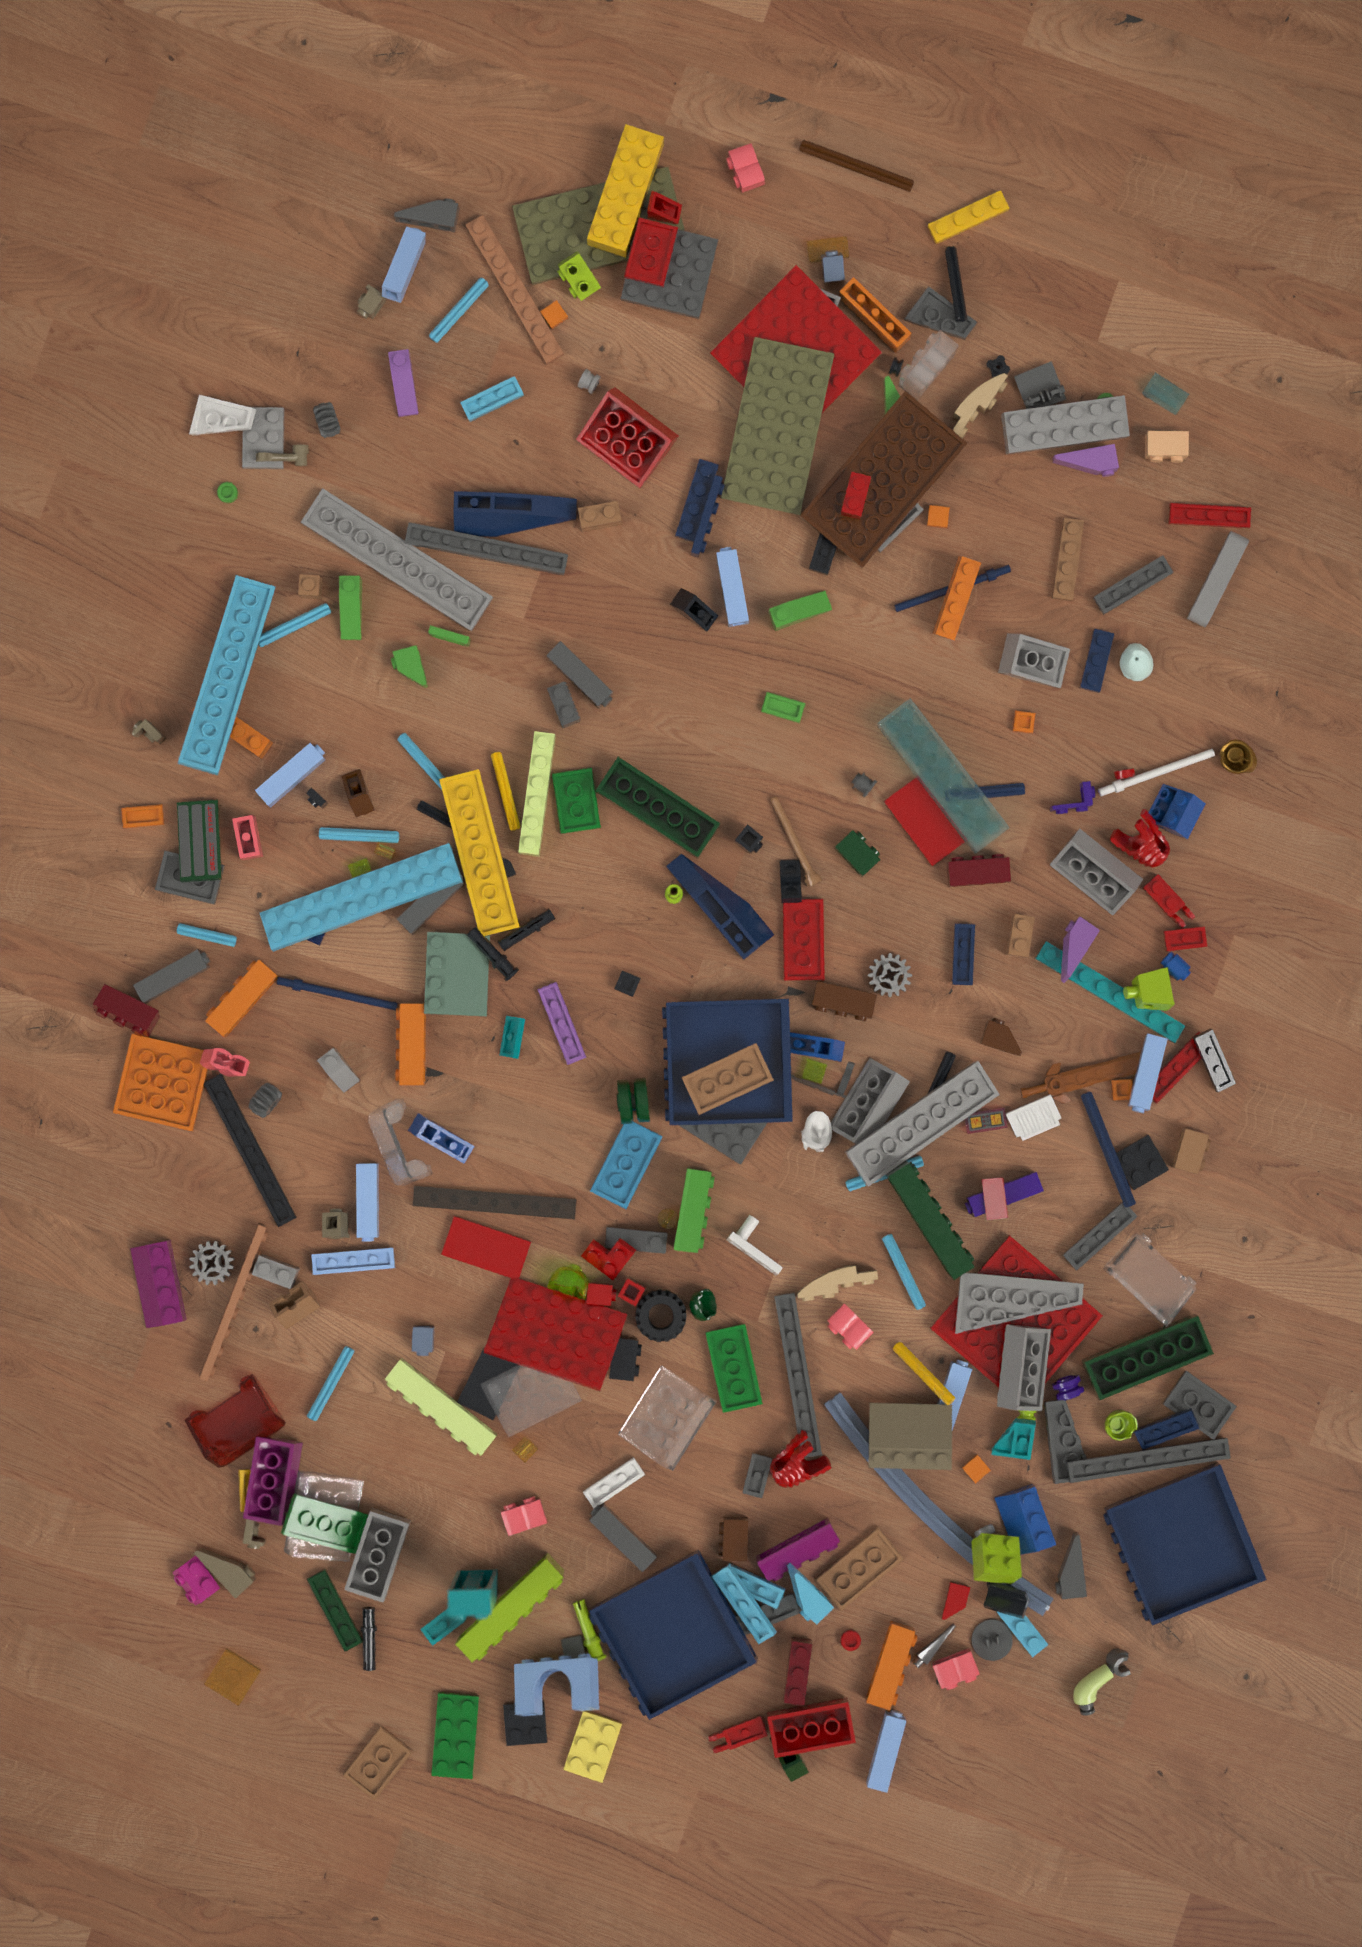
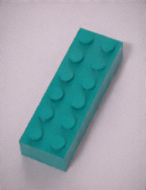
M498 1569L457 1571L448 1589V1615L454 1616L456 1620L466 1619V1616H475V1619L488 1618V1615L492 1614L499 1594Z

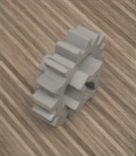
M889 953L888 958H885L882 954L880 955L881 961L874 959L873 961L876 965L869 966V969L873 971L868 974V977L873 978L869 985L875 984L876 987L873 991L881 990L880 996H883L885 992H887L888 997H891L893 992L896 996H899V990L901 989L905 992L906 988L904 985L911 984L907 980V978L912 977V974L907 973V970L911 967H905L906 959L899 961L900 955L892 958V954ZM889 962H894L900 967L897 969L891 967ZM882 965L883 971L880 976L876 977L877 969ZM886 970L899 972L892 977L893 981L889 978L881 979L887 974ZM903 974V980L898 986L897 979L899 975ZM879 983H887L891 989H886Z
M207 1241L206 1247L200 1244V1250H193L196 1256L190 1257L194 1264L189 1267L191 1269L195 1268V1272L192 1275H199V1282L205 1279L206 1285H209L211 1281H213L214 1285H217L218 1279L221 1282L226 1281L224 1275L231 1276L228 1270L235 1267L230 1264L231 1261L235 1260L234 1257H229L232 1251H225V1244L219 1247L218 1241H215L213 1245H211L210 1241ZM209 1249H214V1250H216V1251H215L213 1254H211V1255H208L207 1253H204L206 1250H209ZM222 1256H224L225 1265L222 1264ZM216 1257L214 1261L216 1266L209 1268L210 1262L208 1260ZM199 1260L202 1262L203 1265L202 1270L199 1267ZM213 1271L220 1273L218 1276H208Z

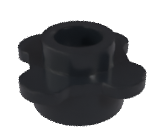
M999 355L995 360H989L986 364L992 378L1004 373L1008 374L1010 371V367L1006 365L1005 357Z

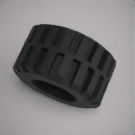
M662 1289L651 1291L643 1296L637 1305L635 1315L637 1327L641 1333L649 1340L656 1342H667L676 1338L683 1331L687 1317L684 1303L678 1295L669 1290ZM666 1304L671 1308L673 1320L667 1327L658 1328L650 1322L649 1312L654 1305Z

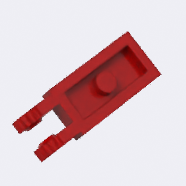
M1159 874L1143 887L1144 891L1165 914L1172 918L1182 929L1186 924L1175 914L1178 910L1181 909L1191 920L1195 918L1191 910L1185 906V902Z
M759 1715L722 1729L723 1731L713 1733L708 1736L709 1741H716L725 1737L727 1743L716 1745L712 1749L713 1753L716 1754L767 1737L768 1733L763 1719Z

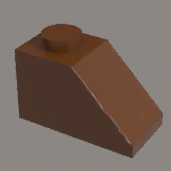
M358 769L342 775L341 778L355 817L375 811L361 770Z
M993 1018L992 1021L988 1020L980 1044L1021 1056L1022 1051L1009 1026L1004 1025L1005 1021Z

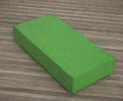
M431 625L428 631L431 637L466 647L470 644V637Z
M766 692L761 712L800 723L805 703Z

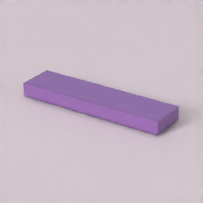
M557 982L537 989L567 1065L586 1058Z

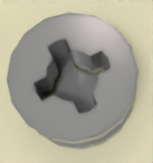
M586 369L579 380L578 388H585L588 390V393L593 394L600 382L601 376L598 374L593 375L590 370Z

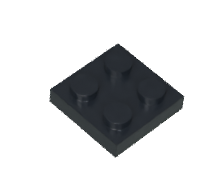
M1149 1135L1116 1152L1132 1190L1141 1187L1169 1170Z
M542 1700L543 1715L534 1716L515 1715V1702L503 1704L506 1746L548 1742L544 1700Z

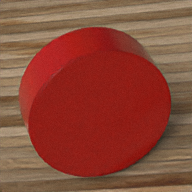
M1134 768L1114 771L1115 779L1133 777L1135 775Z
M849 1629L842 1633L840 1642L845 1650L855 1651L861 1645V1637L857 1631Z

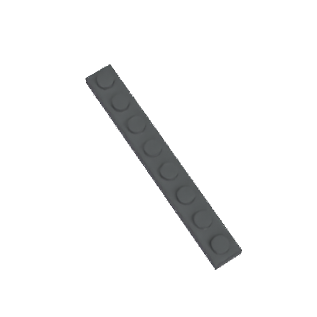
M410 522L408 523L405 544L563 576L568 559V554Z
M795 1293L776 1295L774 1298L797 1433L800 1434L804 1430L808 1435V1438L800 1446L806 1441H810L814 1450L806 1455L805 1458L822 1455Z
M1225 1437L1068 1461L1066 1464L1069 1482L1074 1483L1231 1459L1228 1438Z

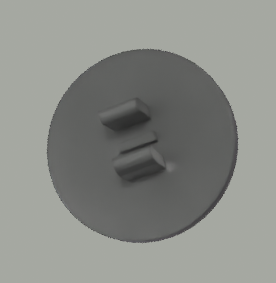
M988 1619L975 1627L971 1641L973 1649L978 1656L988 1661H996L1009 1653L1013 1638L1006 1624L996 1619Z

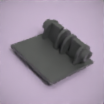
M1052 361L1014 376L1026 409L1051 406L1066 400L1065 389L1059 382Z

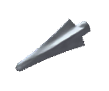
M951 1624L941 1635L915 1653L918 1657L913 1664L917 1668L923 1663L929 1664L941 1644L956 1627L955 1624Z

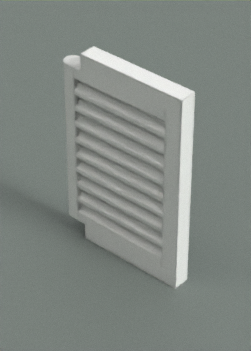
M1051 1094L1006 1113L1016 1137L1021 1136L1022 1141L1059 1126L1058 1120L1061 1119Z

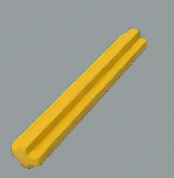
M494 752L491 754L509 829L511 831L520 829V823L502 753Z
M898 1342L893 1347L896 1354L946 1405L954 1402L955 1397L902 1342Z

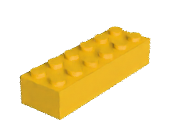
M625 124L587 237L588 246L626 258L664 146L663 136Z

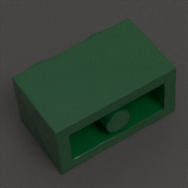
M852 830L834 849L863 877L881 860L878 857L880 853L873 846L869 847L865 843L866 838L859 831L855 833Z

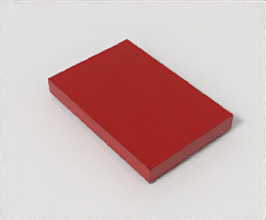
M639 217L624 278L664 288L678 227Z

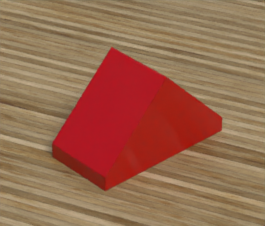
M651 191L647 210L648 219L675 225L679 224L682 204L655 191Z

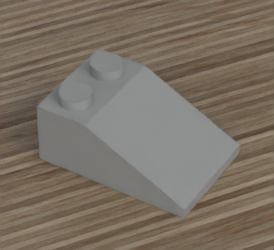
M1007 633L998 673L1061 688L1070 649L1023 634Z

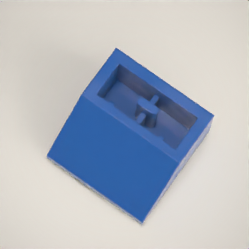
M1163 784L1148 813L1156 820L1159 828L1188 840L1206 803L1192 793Z

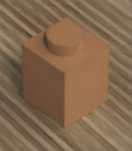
M299 574L298 595L302 599L321 600L323 579L319 575Z

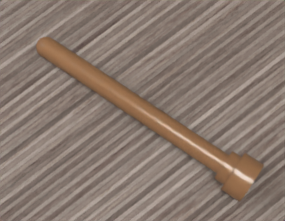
M772 797L771 803L806 873L805 883L809 888L822 882L820 874L813 871L779 799Z

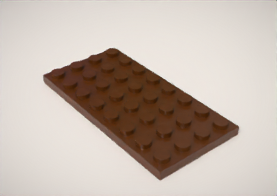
M905 391L800 517L859 567L863 568L963 450L967 442ZM851 472L871 476L860 520L841 515Z

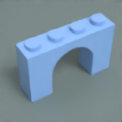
M579 1654L578 1658L571 1659V1656H559V1660L540 1658V1662L526 1659L521 1660L522 1664H514L515 1715H543V1685L551 1674L558 1671L564 1672L570 1680L572 1710H599L598 1659L591 1658L590 1654Z

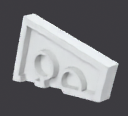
M199 395L189 434L193 436L250 430L256 409Z

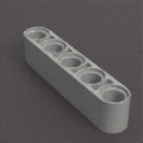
M1230 531L1187 616L1188 620L1204 628L1207 626L1249 543V539Z

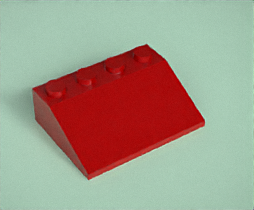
M614 387L607 391L576 440L638 488H641L669 452L679 435Z

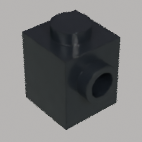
M747 824L734 842L749 854L753 851L757 853L763 846L761 842L763 836Z

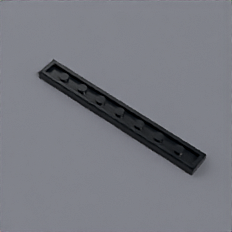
M219 1074L206 1081L204 1086L277 1226L280 1227L296 1219L297 1216L223 1074Z

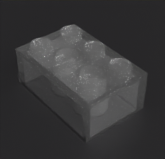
M941 330L937 334L932 333L926 341L925 349L922 350L920 348L914 355L912 364H907L900 372L898 386L918 401L956 355L959 345Z

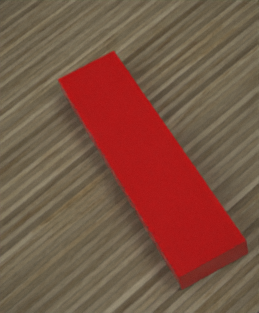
M1170 503L1169 524L1249 529L1251 526V507Z
M1193 1038L1159 1071L1152 1099L1156 1104L1201 1059Z

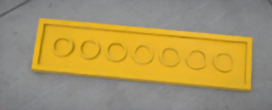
M477 769L439 779L478 930L484 936L520 927L480 770Z

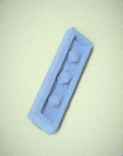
M394 1247L311 1255L313 1275L395 1268Z

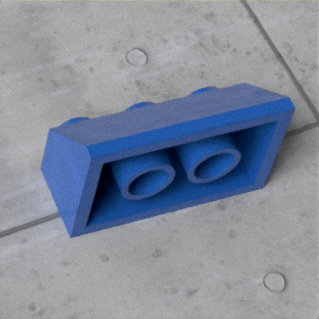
M1033 1483L994 1497L1008 1536L1019 1537L1020 1555L1039 1552L1056 1545Z

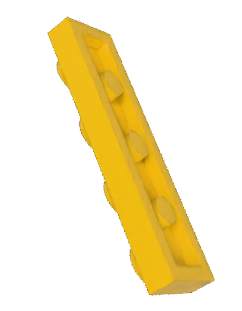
M1000 190L928 224L927 227L935 243L938 244L1009 211V206Z

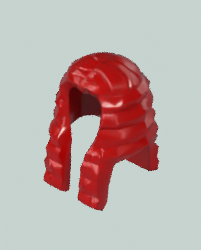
M1143 809L1140 813L1143 819H1138L1134 825L1140 833L1139 835L1130 837L1117 828L1112 832L1110 840L1116 847H1120L1122 851H1125L1128 856H1133L1134 860H1138L1140 864H1143L1145 867L1154 868L1161 866L1167 860L1170 846L1165 836L1159 830L1156 820L1148 813L1147 809Z
M802 1430L800 1434L791 1439L790 1443L786 1445V1449H783L781 1454H777V1457L773 1459L770 1465L773 1480L781 1487L792 1488L794 1485L798 1486L799 1483H804L806 1480L818 1477L819 1474H824L832 1468L829 1458L825 1455L811 1461L804 1459L806 1455L814 1450L810 1441H806L795 1450L797 1446L808 1438L806 1431Z

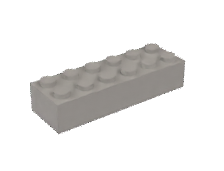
M1125 395L1010 411L1001 414L1006 455L1122 439L1130 436Z

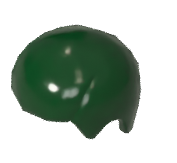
M699 1290L691 1296L689 1308L695 1319L706 1321L716 1315V1298L711 1290Z

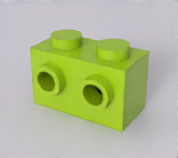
M578 251L558 264L560 269L557 272L563 281L568 280L571 285L568 289L574 298L579 297L582 301L601 288Z

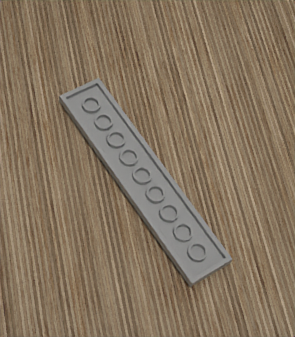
M323 488L301 521L303 525L471 632L493 599L488 593L416 547L405 544V540Z

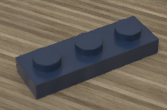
M1094 629L1080 689L1100 693L1114 633Z
M954 924L952 985H973L975 924Z
M1192 1408L1139 1427L1137 1430H1134V1433L1142 1450L1195 1431L1200 1426Z

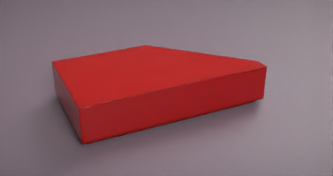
M950 1581L941 1617L942 1620H946L966 1608L970 1586Z

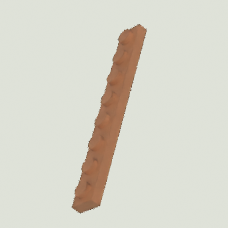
M481 215L467 223V230L546 365L563 356L562 349L484 216Z
M258 1223L199 1374V1379L208 1381L209 1376L213 1377L217 1366L214 1365L216 1357H221L224 1346H221L224 1338L228 1339L232 1328L229 1327L231 1319L235 1320L239 1308L236 1305L238 1300L242 1301L246 1289L243 1287L245 1282L250 1281L253 1270L251 1266L253 1261L257 1262L261 1253L258 1250L260 1243H265L268 1231H265L266 1225Z

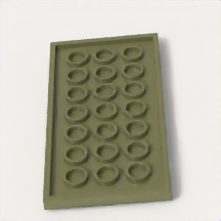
M669 167L655 170L640 218L648 219L647 210L651 191H655L677 202ZM606 182L512 206L532 285L561 278L557 272L560 269L558 264L576 251L580 253L590 270L628 261L634 235L626 258L587 245V237ZM680 214L679 224H676V225H675V224L660 222V223H664V224L676 226V227H678V230L685 231L684 225H683V222H682V218H681V214Z
M757 337L754 338L724 481L725 487L721 499L800 515L832 368L833 353Z

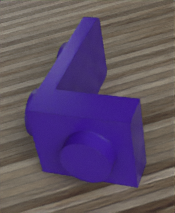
M1090 781L1080 783L1081 803L1054 805L1050 807V811H1056V814H1066L1069 809H1076V812L1088 811V807L1093 806L1092 798H1095L1094 786H1091Z

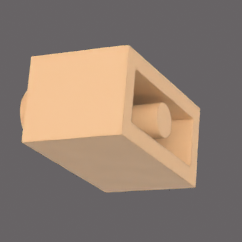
M1148 431L1146 433L1145 459H1150V462H1162L1163 459H1171L1173 463H1180L1189 456V431Z

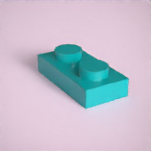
M506 1016L499 1056L519 1059L525 1025L524 1018Z
M447 1608L420 1630L433 1646L464 1623L466 1619H454V1616L448 1615Z

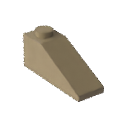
M199 1548L194 1552L198 1559L235 1599L256 1580L255 1572L248 1565L245 1567L243 1563L203 1548Z

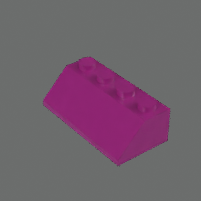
M171 1240L130 1248L146 1328L187 1320Z
M256 1437L243 1519L278 1526L284 1525L296 1489L303 1442L282 1438Z
M826 1518L757 1555V1564L768 1581L771 1579L777 1581L784 1576V1572L788 1571L787 1565L789 1563L796 1569L802 1567L801 1563L809 1560V1562L814 1561L820 1557L819 1553L825 1550L830 1552L836 1549L840 1540L829 1519Z

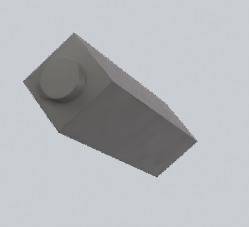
M561 641L546 655L598 708L601 706L606 707L613 700L611 697L613 692Z
M462 882L418 898L397 920L413 935L465 884Z
M197 949L133 986L141 1001L148 1003L210 968L208 963L211 961L205 951L201 952V950Z
M605 1504L601 1507L597 1505L589 1513L591 1515L589 1521L642 1572L657 1558V1554Z

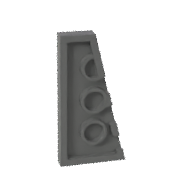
M1066 1400L1044 1401L1053 1483L1069 1482L1066 1462L1087 1459L1082 1449L1081 1440L1075 1430L1074 1421Z

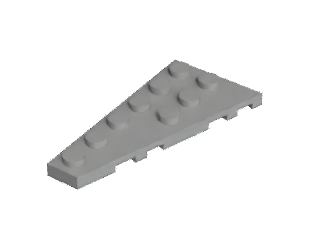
M966 1272L960 1276L955 1334L1081 1305L1084 1284Z

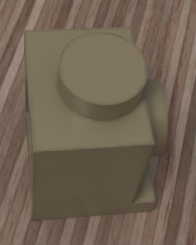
M368 284L366 286L368 292L360 296L358 300L359 309L356 312L365 319L369 317L373 320L387 300L382 297L381 292Z
M330 1209L329 1213H322V1237L327 1239L350 1238V1234H348V1213L342 1212V1209Z

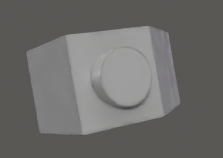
M332 1048L317 1060L328 1076L344 1093L360 1081L336 1048Z

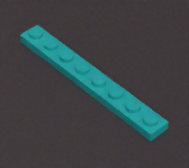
M1045 941L1035 959L1061 974L1063 951ZM1079 962L1069 978L1075 984L1173 1043H1176L1185 1028L1184 1024L1160 1010L1138 1009L1135 998H1124L1123 987Z

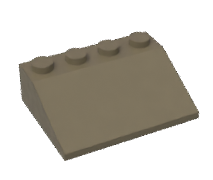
M870 1402L869 1468L952 1470V1404Z

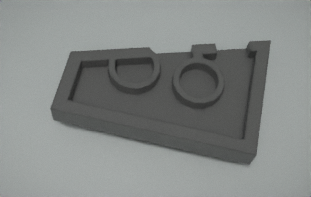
M929 286L904 319V321L963 340L967 338L977 324V321L968 315L965 322H957L953 304Z

